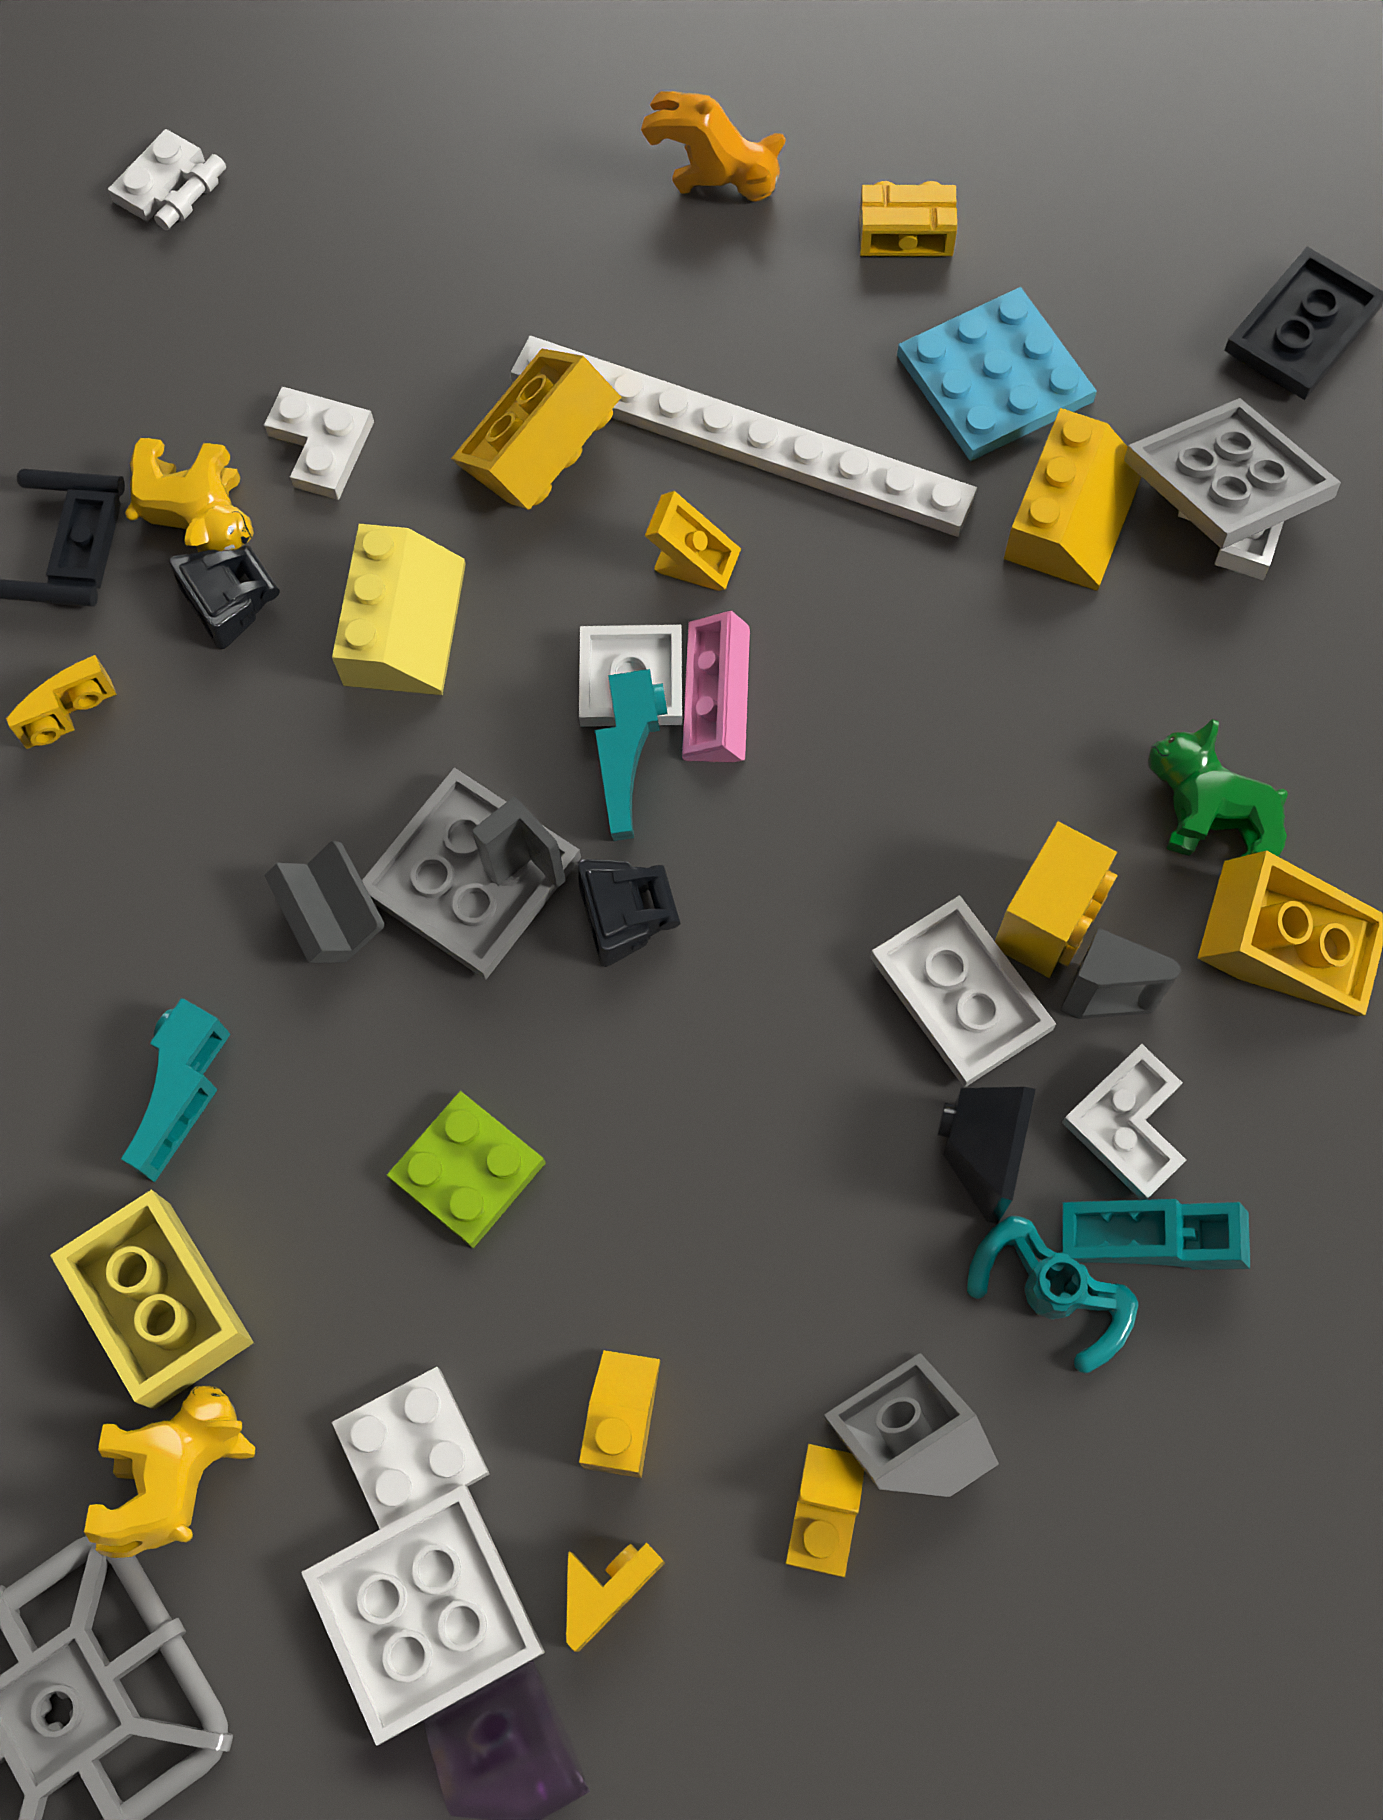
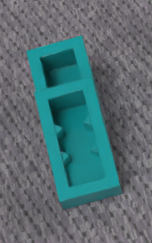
M650 669L608 675L616 727L595 730L610 832L613 841L634 838L632 798L637 764L649 732L660 731L658 716L668 714L663 683L652 684Z
M183 998L179 1000L174 1009L167 1010L155 1026L154 1038L150 1042L158 1051V1067L154 1088L143 1120L132 1142L121 1158L136 1172L153 1182L158 1179L217 1092V1088L203 1074L231 1035L218 1018Z
M1177 1199L1063 1202V1253L1068 1254L1070 1258L1078 1263L1151 1264L1189 1267L1192 1270L1250 1269L1249 1212L1240 1202L1181 1204Z

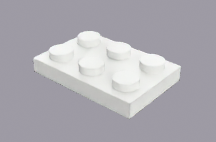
M960 895L871 951V960L964 1088L1051 1032L1056 1025L1055 1021Z

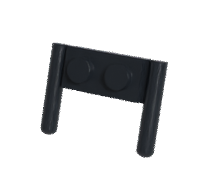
M26 468L19 470L17 473V483L20 487L66 491L67 494L46 571L47 583L0 579V599L95 607L98 600L97 588H101L121 507L119 498L125 491L123 476Z

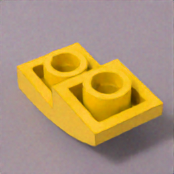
M93 655L62 670L45 681L21 701L6 719L9 727L26 749L36 745H48L59 739L61 735L75 730L69 713L76 710L93 708L99 705L102 700L117 694L109 675L96 655Z

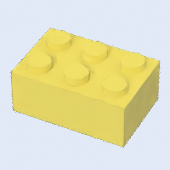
M152 1189L50 1255L136 1403L155 1410L254 1343L171 1204Z

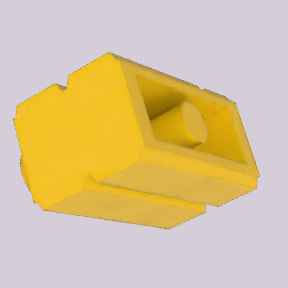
M880 181L874 185H862L859 213L860 256H953L957 234L956 185H941L935 181H927L920 185H895L889 181Z

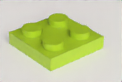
M460 1091L389 1171L387 1176L473 1249L546 1163L542 1156Z

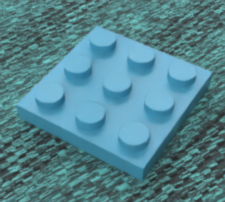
M1021 287L898 344V358L970 462L1054 422L1060 408L1074 412L1093 403L1097 392Z

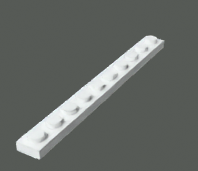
M529 336L510 372L513 384L542 348L582 355L622 397L612 409L613 415L611 418L956 537L960 535L976 496L977 487L533 336Z

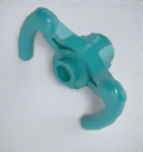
M1008 1216L993 1227L978 1245L971 1261L967 1283L968 1294L976 1299H980L987 1294L990 1272L996 1257L1003 1247L1007 1245L1014 1246L1028 1273L1024 1287L1027 1303L1038 1315L1053 1320L1068 1317L1077 1308L1110 1312L1112 1322L1107 1331L1095 1344L1078 1353L1074 1359L1075 1368L1084 1374L1107 1363L1124 1346L1134 1327L1139 1306L1134 1293L1123 1284H1111L1094 1280L1089 1276L1085 1265L1079 1264L1066 1253H1056L1047 1248L1032 1221L1024 1217Z

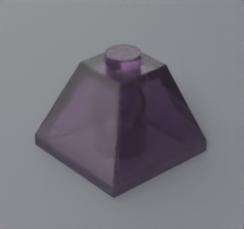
M533 1660L423 1721L445 1804L451 1816L487 1820H542L590 1792L574 1746Z

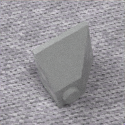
M921 1353L824 1414L827 1423L880 1490L951 1497L999 1465L976 1414Z

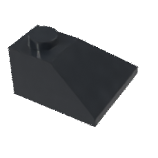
M1024 1086L961 1088L955 1105L944 1104L937 1133L939 1136L947 1137L943 1155L987 1222L998 1224L1013 1201L1036 1089Z

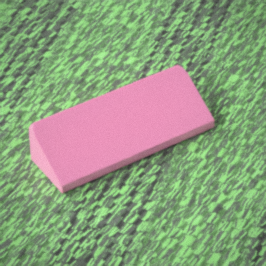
M733 611L688 622L682 759L685 761L739 762L745 760L750 629L748 624Z

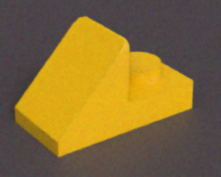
M676 491L661 495L645 533V537L661 549L654 567L655 571L713 590L721 591L726 589L741 548Z
M808 1444L785 1565L841 1578L845 1577L855 1518L859 1513L864 1469L851 1453Z
M647 1542L639 1551L632 1544H629L607 1566L605 1571L611 1576V1579L604 1586L574 1553L568 1552L566 1643L574 1652H579L665 1564Z

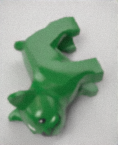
M1211 719L1203 728L1195 733H1172L1164 740L1156 741L1151 746L1148 757L1149 769L1160 780L1167 782L1174 791V810L1178 819V827L1176 831L1172 832L1166 848L1168 850L1190 856L1195 851L1199 839L1204 840L1209 830L1238 829L1247 847V853L1242 854V856L1266 850L1278 857L1280 856L1287 837L1284 828L1285 814L1283 806L1287 800L1288 792L1284 788L1276 791L1271 785L1235 774L1221 765L1215 753L1219 721Z

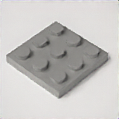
M1241 398L1128 445L1124 461L1221 549L1335 498L1341 483Z
M454 767L363 878L362 882L375 905L486 980L553 895L557 887L531 860L499 886L486 874L472 829L504 805L506 801ZM544 827L558 843L566 878L581 859L580 850Z

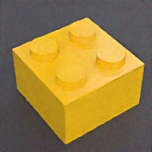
M1058 821L1005 912L995 939V943L1001 951L1050 978L1058 962L1068 967L1118 876L1109 871L1117 852Z

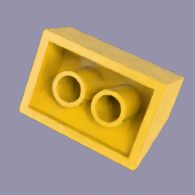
M542 348L451 459L509 504L530 510L532 506L540 504L549 495L552 489L551 483L559 473L578 460L583 450L582 445L594 431L600 430L609 422L613 415L612 409L622 397L584 356Z
M1063 408L1059 409L1011 527L1004 555L1005 560L1098 591L1141 480V476L1124 461L1128 446L1108 423Z

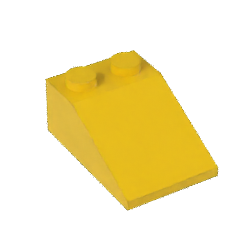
M1266 850L1224 861L1197 958L1239 980L1355 1016H1365L1383 948V913Z

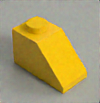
M603 1350L589 1402L579 1463L584 1469L642 1478L660 1359Z

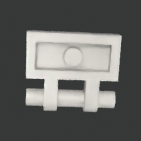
M165 129L107 190L115 204L146 222L154 216L156 223L161 228L169 230L177 220L183 222L193 211L191 205L202 193L209 194L218 185L217 177L226 169V164L215 154H212L205 162L199 147Z

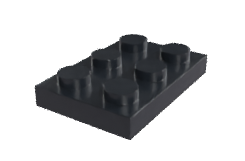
M1307 246L1228 338L1224 351L1305 400L1383 306V291Z

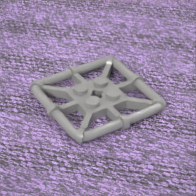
M87 1536L74 1541L8 1588L0 1585V1628L18 1660L17 1664L0 1675V1764L5 1760L7 1761L25 1795L18 1820H42L48 1796L78 1774H80L103 1816L100 1820H143L205 1775L220 1760L223 1751H230L234 1734L228 1733V1722L224 1710L182 1638L186 1633L185 1628L179 1618L171 1619L136 1556L110 1558L101 1555L95 1550L96 1543L89 1542ZM86 1562L70 1627L40 1648H37L20 1616L19 1608ZM109 1564L114 1568L150 1632V1635L112 1662H109L92 1631ZM161 1651L203 1728L140 1717L119 1679ZM56 1693L61 1699L70 1698L73 1704V1709L69 1712L71 1720L65 1727L60 1722L49 1725L45 1718V1715L52 1710V1704L49 1699ZM133 1735L198 1747L194 1752L125 1802L118 1796L99 1759Z

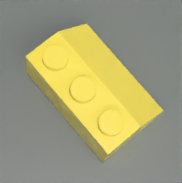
M369 524L358 525L332 659L343 686L443 695L466 565L464 558L409 528Z

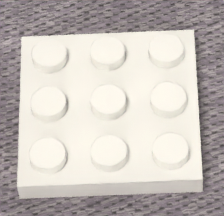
M466 1485L452 1490L301 1572L376 1746L381 1745L545 1653Z

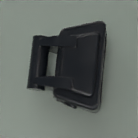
M243 546L239 549L220 552L213 549L173 556L169 560L179 589L219 649L227 648L255 621L256 613L267 602L274 600L280 593L279 588L251 546ZM246 574L250 581L240 583L239 579Z
M581 859L578 862V885L601 966L608 967L646 946L652 935L661 930L676 928L681 924L663 865H654L649 868L632 867L626 861ZM649 890L655 909L644 910L640 894Z

